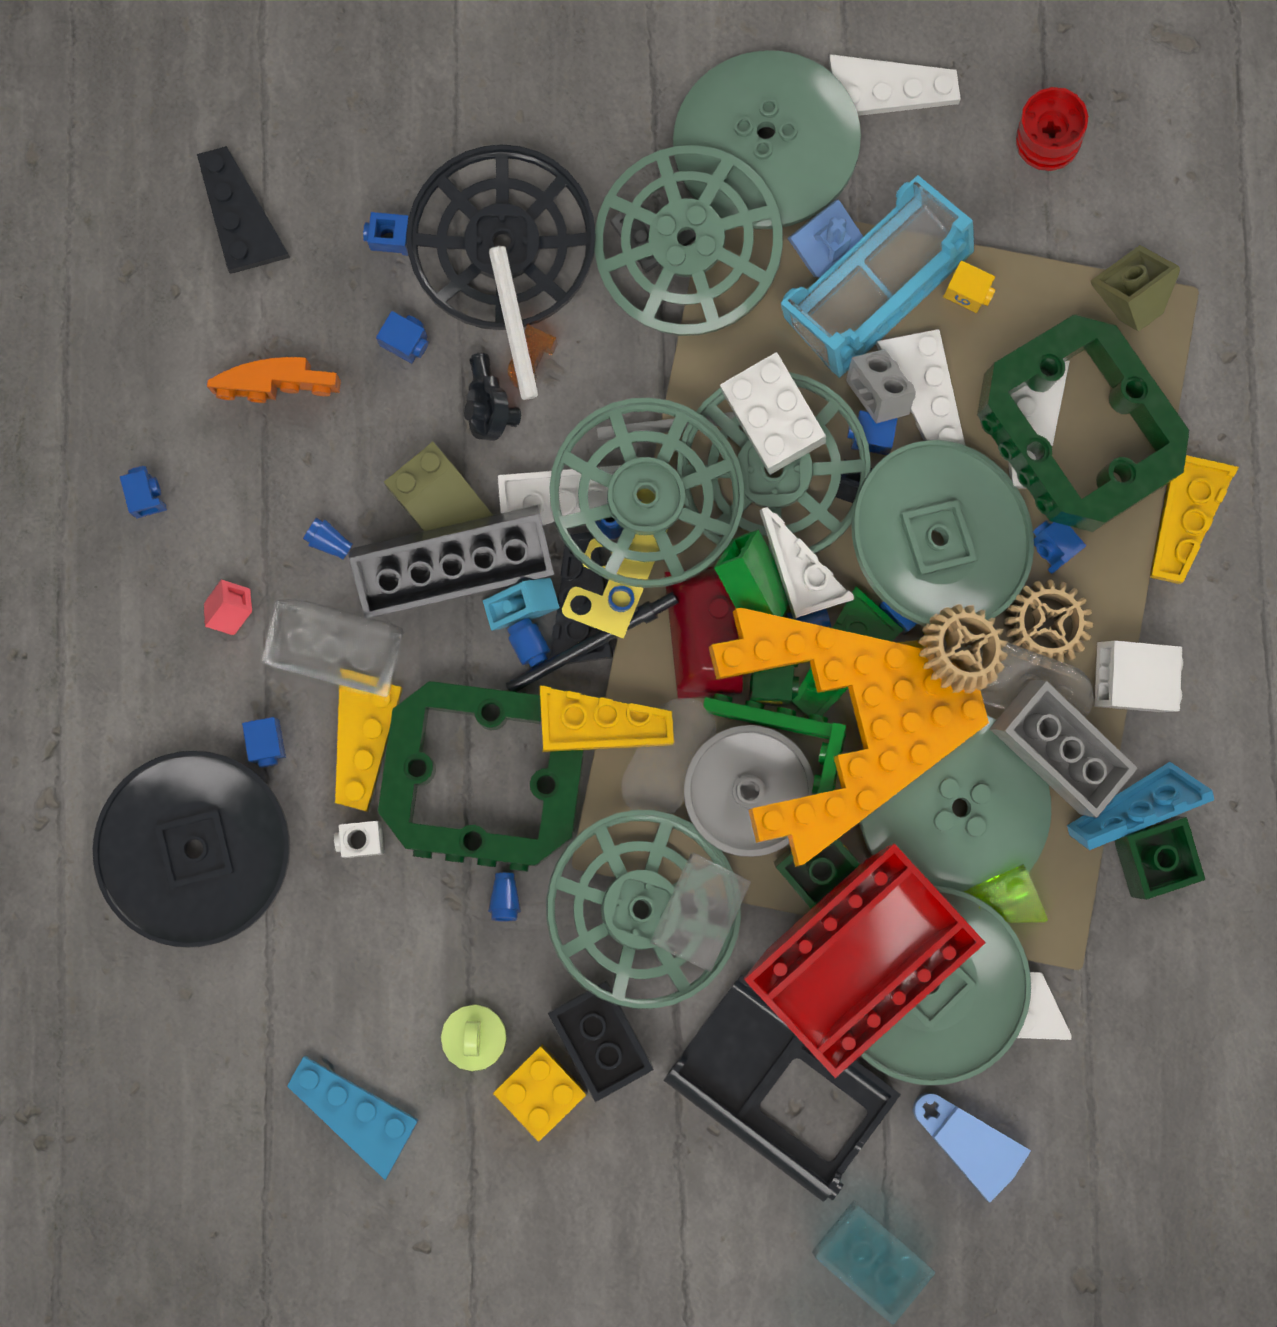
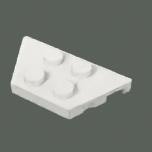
M1030 972L1031 999L1027 1017L1017 1038L1071 1040V1033L1041 972Z

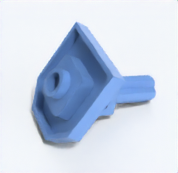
M835 200L787 239L813 277L820 278L863 238V235L841 202Z

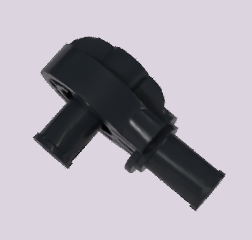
M477 353L469 359L473 381L468 386L469 392L466 397L467 403L464 408V417L469 421L470 431L476 439L495 441L501 437L506 425L511 427L519 425L521 410L519 407H509L506 392L500 388L499 379L492 376L489 355Z

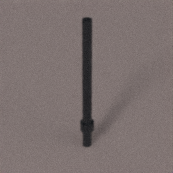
M672 591L652 603L647 601L638 606V611L634 612L627 631L643 622L646 624L658 618L659 613L679 603L676 594ZM601 630L506 683V686L510 692H517L617 636Z

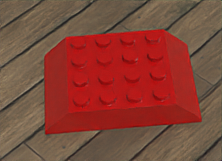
M892 843L866 859L763 953L744 977V980L836 1078L986 942L898 846Z

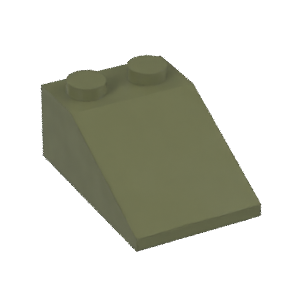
M431 442L384 481L389 492L423 532L493 516L434 442Z

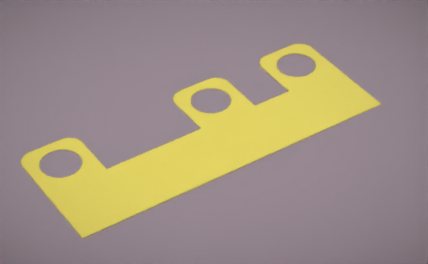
M641 489L637 493V498L642 500V503L649 504L655 500V495L649 489ZM636 534L629 550L657 552L659 547L653 535ZM593 539L589 542L585 554L591 559V552L595 548L603 546L596 539ZM624 558L617 574L630 578L648 579L654 562H640ZM609 580L602 596L580 587H573L566 597L562 613L570 619L624 639L644 588L626 586L634 594V603L628 611L617 612L609 606L608 596L614 587L626 585ZM617 591L612 595L613 603L619 607H625L631 601L629 594L624 591ZM578 595L586 596L591 601V609L585 615H577L571 610V600Z

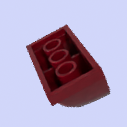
M708 567L700 574L681 583L666 586V595L673 591L679 601L676 605L668 608L678 700L713 697L714 694H742L743 674L716 679L709 647L713 644L739 640L733 615L735 606L714 567ZM664 572V577L671 576L670 572Z

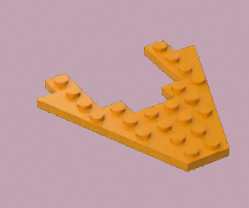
M736 608L733 611L739 640L713 644L709 647L716 679L810 661L817 693L845 687L849 689L864 750L834 757L841 789L748 810L756 843L788 836L795 867L808 862L989 724L981 690L975 689L972 693H965L963 689L957 693L953 692L952 685L947 688H941L942 679L940 677L936 680L931 679L934 673L933 669L923 668L928 659L919 656L920 651L923 650L922 648L745 608Z

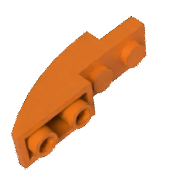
M304 357L269 358L249 362L226 370L207 382V387L218 399L235 400V396L247 397L248 401L254 403H266L267 399L276 400L277 388H280L282 392L297 394L299 390H310L312 394L317 396H330L331 392L340 393L341 380L337 373L311 371V365L307 358Z

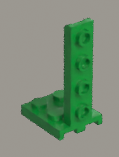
M714 694L713 699L705 697L703 705L710 715L829 740V743L822 742L819 765L824 766L822 775L815 774L812 794L835 790L838 773L834 757L843 753L847 734L846 725L834 722L830 724L828 723L829 718L815 714H809L808 719L797 717L796 711L777 707V712L764 710V704L746 700L745 705L732 703V697L721 694Z

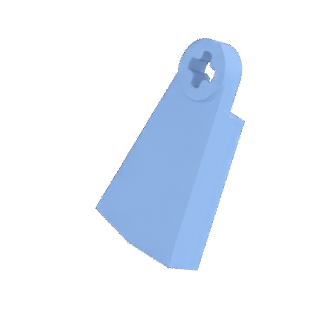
M923 1093L916 1098L913 1104V1113L917 1121L920 1122L988 1202H991L1012 1181L1031 1152L1028 1148L935 1093ZM935 1101L937 1103L935 1110L938 1112L937 1116L929 1115L925 1118L923 1116L925 1109L922 1106L926 1102L931 1105Z

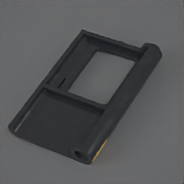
M740 975L663 1080L823 1202L827 1198L834 1200L844 1185L840 1182L842 1174L901 1095L856 1060L835 1078L747 984L743 975ZM796 1058L801 1059L867 1110L865 1118L832 1161L822 1158L764 1114L759 1108L761 1102L792 1060Z

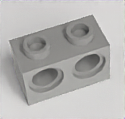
M885 349L851 358L846 381L876 423L910 414L916 395L915 388L901 372L897 362L890 357Z

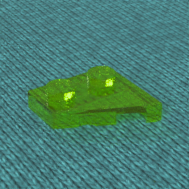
M1024 864L964 891L991 906L1007 923L1048 921V917Z

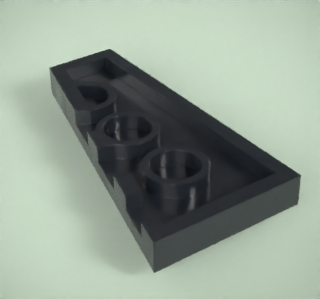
M225 146L197 154L229 273L233 274L290 258L228 147Z
M590 532L570 534L583 553L586 552L589 542L595 539ZM566 544L564 545L561 567L560 592L557 597L560 608L557 609L556 622L553 627V644L549 659L601 631L570 619L562 613V607L571 588L580 587L601 596L605 590L604 577L584 567L583 563L574 556ZM597 547L591 552V559L598 565L603 566L601 547ZM578 595L571 600V610L577 615H585L591 609V601L586 596ZM611 640L568 664L613 658Z

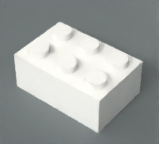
M777 352L720 384L724 397L770 475L826 443V435Z

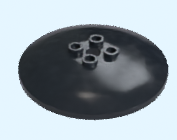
M206 751L170 753L148 761L132 771L118 784L107 799L99 815L94 832L92 848L94 871L103 897L112 911L122 922L138 934L149 940L174 947L190 948L213 945L229 940L251 927L264 915L276 899L286 877L289 864L290 835L284 811L271 788L260 776L244 764L232 758ZM192 840H199L203 845V852L201 856L193 859L187 854V845Z

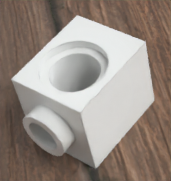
M370 821L339 825V832L334 833L336 852H341L342 858L384 854L382 822ZM356 831H363L366 835V844L360 849L353 848L350 841L351 836Z

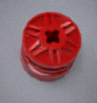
M1050 87L1039 90L1028 99L1023 107L1016 135L1018 153L1028 165L1038 170L1053 171L1064 168L1074 160L1085 136L1089 117L1085 103L1077 94L1066 88Z

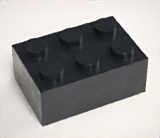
M607 980L597 985L601 989L612 993ZM587 990L548 1012L552 1023L595 1102L654 1070L621 1006L600 999Z

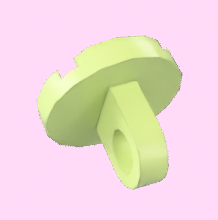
M476 1004L463 1006L453 1012L444 1023L441 1034L442 1048L449 1061L460 1069L469 1071L483 1070L494 1064L504 1052L507 1041L505 1025L500 1017L490 1008Z

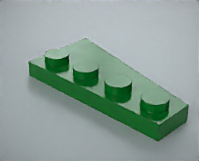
M857 586L852 591L854 600L846 602L832 627L833 629L891 642L903 631L895 621ZM810 667L799 687L798 696L792 699L791 703L807 718H809V714L823 716L844 694L848 687L817 693Z

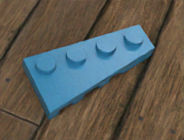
M1169 762L1115 795L1097 818L1083 815L1067 825L1068 832L1072 838L1088 850H1091L1214 800L1213 790Z

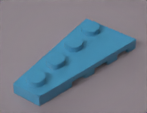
M306 1056L302 1058L287 1085L294 1094L384 1180L387 1179L418 1123V1119Z

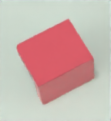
M221 579L204 603L205 627L235 635L252 613L250 589Z

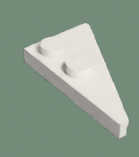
M768 507L759 510L793 618L854 600L853 594L849 590L847 591L832 576L833 573L818 561V557L800 538H796L776 513H773Z

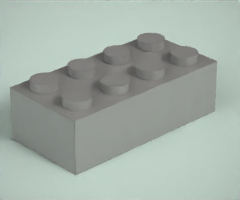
M1030 680L990 728L998 738L1080 815L1097 818L1137 770V767L1047 681Z

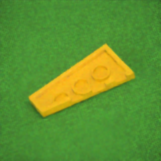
M1186 455L1184 473L1167 484L1150 578L1176 584L1184 582L1201 547L1200 544L1214 520L1213 517L1220 503H1222L1227 493V488L1239 467Z
M340 671L335 803L368 812L388 743L392 709L399 704L403 690L402 687Z
M540 685L543 752L671 746L674 744L672 711L633 703L627 704L602 697L596 698L581 695V693L566 692Z

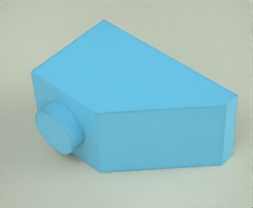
M551 578L522 581L483 600L491 631L512 626L526 618L536 619L560 608Z

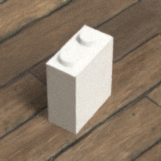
M1125 641L1097 642L1094 707L1153 712L1180 711V702L1182 700V647Z

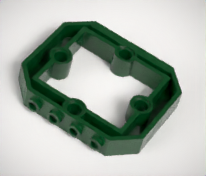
M1074 314L997 360L984 373L977 413L981 426L987 434L992 436L998 445L1001 456L1012 465L1017 473L1018 481L1029 490L1035 499L1036 507L1042 514L1046 515L1049 521L1094 532L1184 473L1190 430L1116 325ZM1086 350L1112 388L1108 396L1111 407L1120 414H1130L1156 452L1137 464L1127 457L1115 458L1098 473L1096 477L1098 489L1081 499L1052 457L1053 453L1050 442L1045 437L1037 435L1011 397V394L1026 385L1035 392L1048 391L1064 375L1066 370L1065 361ZM1040 368L1045 369L1049 376L1045 375ZM1126 390L1132 394L1133 398L1127 394ZM1027 450L1035 455L1036 460L1028 456ZM1114 473L1120 476L1121 482L1115 478Z
M429 681L392 709L378 813L404 848L413 850V857L432 859L433 853L445 854V861L464 863L465 857L476 858L477 865L496 867L497 861L510 863L509 869L528 872L529 866H538L573 839L584 750L550 751L548 768L536 771L531 777L530 790L539 801L543 802L538 839L492 834L477 825H467L462 829L413 823L418 786L430 783L436 773L434 761L423 753L429 710L473 715L484 729L492 731L502 728L507 720L541 724L540 695ZM489 705H495L500 709L499 717L495 721H486L483 718L484 709ZM417 760H423L427 765L426 773L421 777H413L410 772L411 765ZM544 777H551L555 780V789L550 794H542L538 790V782ZM477 832L481 835L482 844L479 849L471 851L466 847L465 839L468 834Z

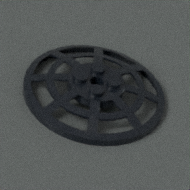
M503 144L482 146L465 151L448 160L435 170L422 185L408 217L406 234L408 256L413 272L423 291L434 304L448 315L465 324L482 329L506 330L497 286L496 296L481 293L468 285L479 274L495 279L489 250L496 247L493 242L499 235H507L511 239L510 245L506 247L512 279L525 273L536 283L534 287L525 292L516 294L517 302L528 301L543 291L557 301L551 307L535 316L522 319L523 327L539 323L554 315L568 304L580 290L590 271L594 258L596 240L594 216L580 184L568 170L554 159L538 151L521 146ZM496 159V178L477 182L465 188L462 192L448 179L452 174L470 164ZM508 159L535 164L550 172L556 178L543 192L528 182L509 178ZM439 187L451 202L441 217L437 235L418 233L423 210L431 195ZM565 187L572 193L580 207L585 222L586 232L567 234L563 216L557 205L553 202ZM496 189V204L489 205L478 211L468 201L481 192ZM509 189L524 192L534 197L536 201L526 211L518 206L509 204ZM545 209L552 216L558 235L539 236L535 220ZM460 210L470 220L466 227L464 237L447 236L450 222L455 213ZM418 246L437 248L441 267L447 278L451 281L439 292L433 289L423 272L418 254ZM586 246L581 270L573 285L565 292L553 281L563 267L567 248ZM558 248L555 261L550 271L545 275L534 265L539 249ZM447 249L466 250L471 265L460 275L456 274L450 264ZM461 291L476 301L496 305L495 322L468 316L454 309L447 301Z

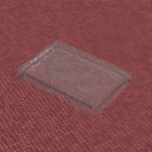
M694 852L691 853L650 943L708 972L712 971L751 881Z

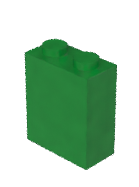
M759 529L732 539L714 569L736 608H745L782 617L789 603L775 559Z

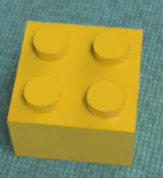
M542 1044L493 1094L539 1142L587 1095L588 1091Z

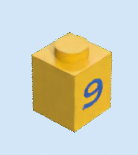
M961 260L943 298L977 313L982 304L989 305L996 291L995 288L991 287L996 276Z

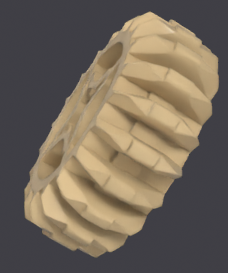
M1051 579L1046 582L1045 589L1040 581L1033 583V590L1026 585L1022 589L1024 597L1018 594L1014 600L1016 605H1010L1006 609L1008 613L1015 616L1004 620V624L1014 626V629L1006 632L1007 637L1016 636L1017 638L1011 644V647L1015 649L1021 645L1024 648L1019 655L1021 658H1025L1029 653H1032L1031 663L1034 665L1039 662L1041 657L1044 667L1051 665L1052 658L1057 666L1064 664V656L1071 661L1076 658L1074 650L1077 652L1084 651L1085 647L1081 641H1089L1091 638L1089 633L1083 631V629L1086 630L1093 627V622L1084 621L1085 617L1092 614L1091 610L1086 609L1082 611L1080 607L1086 603V599L1083 597L1076 601L1073 598L1078 592L1076 588L1066 593L1065 582H1061L1057 589H1055V583ZM1039 599H1052L1061 603L1064 607L1059 610H1053L1046 603L1042 604ZM1030 605L1033 609L1031 613L1035 623L1030 630L1026 631L1024 617ZM1070 615L1073 628L1072 634L1067 641L1064 637L1066 633L1063 629V622ZM1060 616L1048 629L1043 628L1037 631L1047 619ZM1044 636L1051 643L1055 642L1058 648L1040 646L1032 639Z
M957 604L951 609L945 607L939 614L933 615L929 620L930 624L924 626L922 630L926 636L920 638L918 642L926 647L920 651L919 656L928 659L923 668L933 669L934 673L931 679L936 680L940 677L942 679L941 688H947L952 685L953 692L957 693L963 689L965 693H972L975 689L982 690L987 687L988 683L991 684L998 678L997 674L1005 668L1001 662L1008 656V654L1001 650L1008 642L1000 640L998 637L1002 634L1003 629L995 630L992 626L996 618L986 620L985 610H979L975 613L974 605H968L963 609L961 604ZM943 638H945L947 643L946 651H944ZM968 645H971V646H972V647H970L969 649H967V650H965V651L961 650V651L955 653V650L959 649V648L962 647V646H963V647H966V646H968ZM981 647H982V651H983V660H982L981 655H980V648H981Z

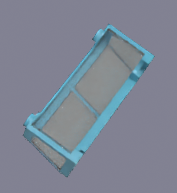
M919 175L910 183L906 182L899 188L896 194V207L808 289L804 287L792 288L785 294L781 302L783 316L839 378L849 370L852 357L866 354L877 341H880L958 267L961 260L965 261L974 252L973 220Z

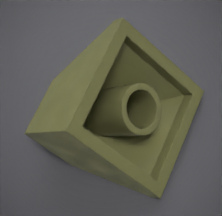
M1139 245L1092 279L1091 284L1119 321L1139 332L1164 313L1179 276L1180 268L1175 263Z

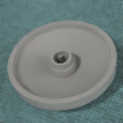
M761 726L733 727L710 738L694 755L684 782L685 806L688 816L698 833L717 849L742 857L763 856L782 849L789 844L788 836L756 843L748 810L759 806L815 795L812 794L814 776L803 752L783 734Z

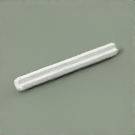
M497 246L489 250L521 398L529 400L538 396L506 248L504 246Z

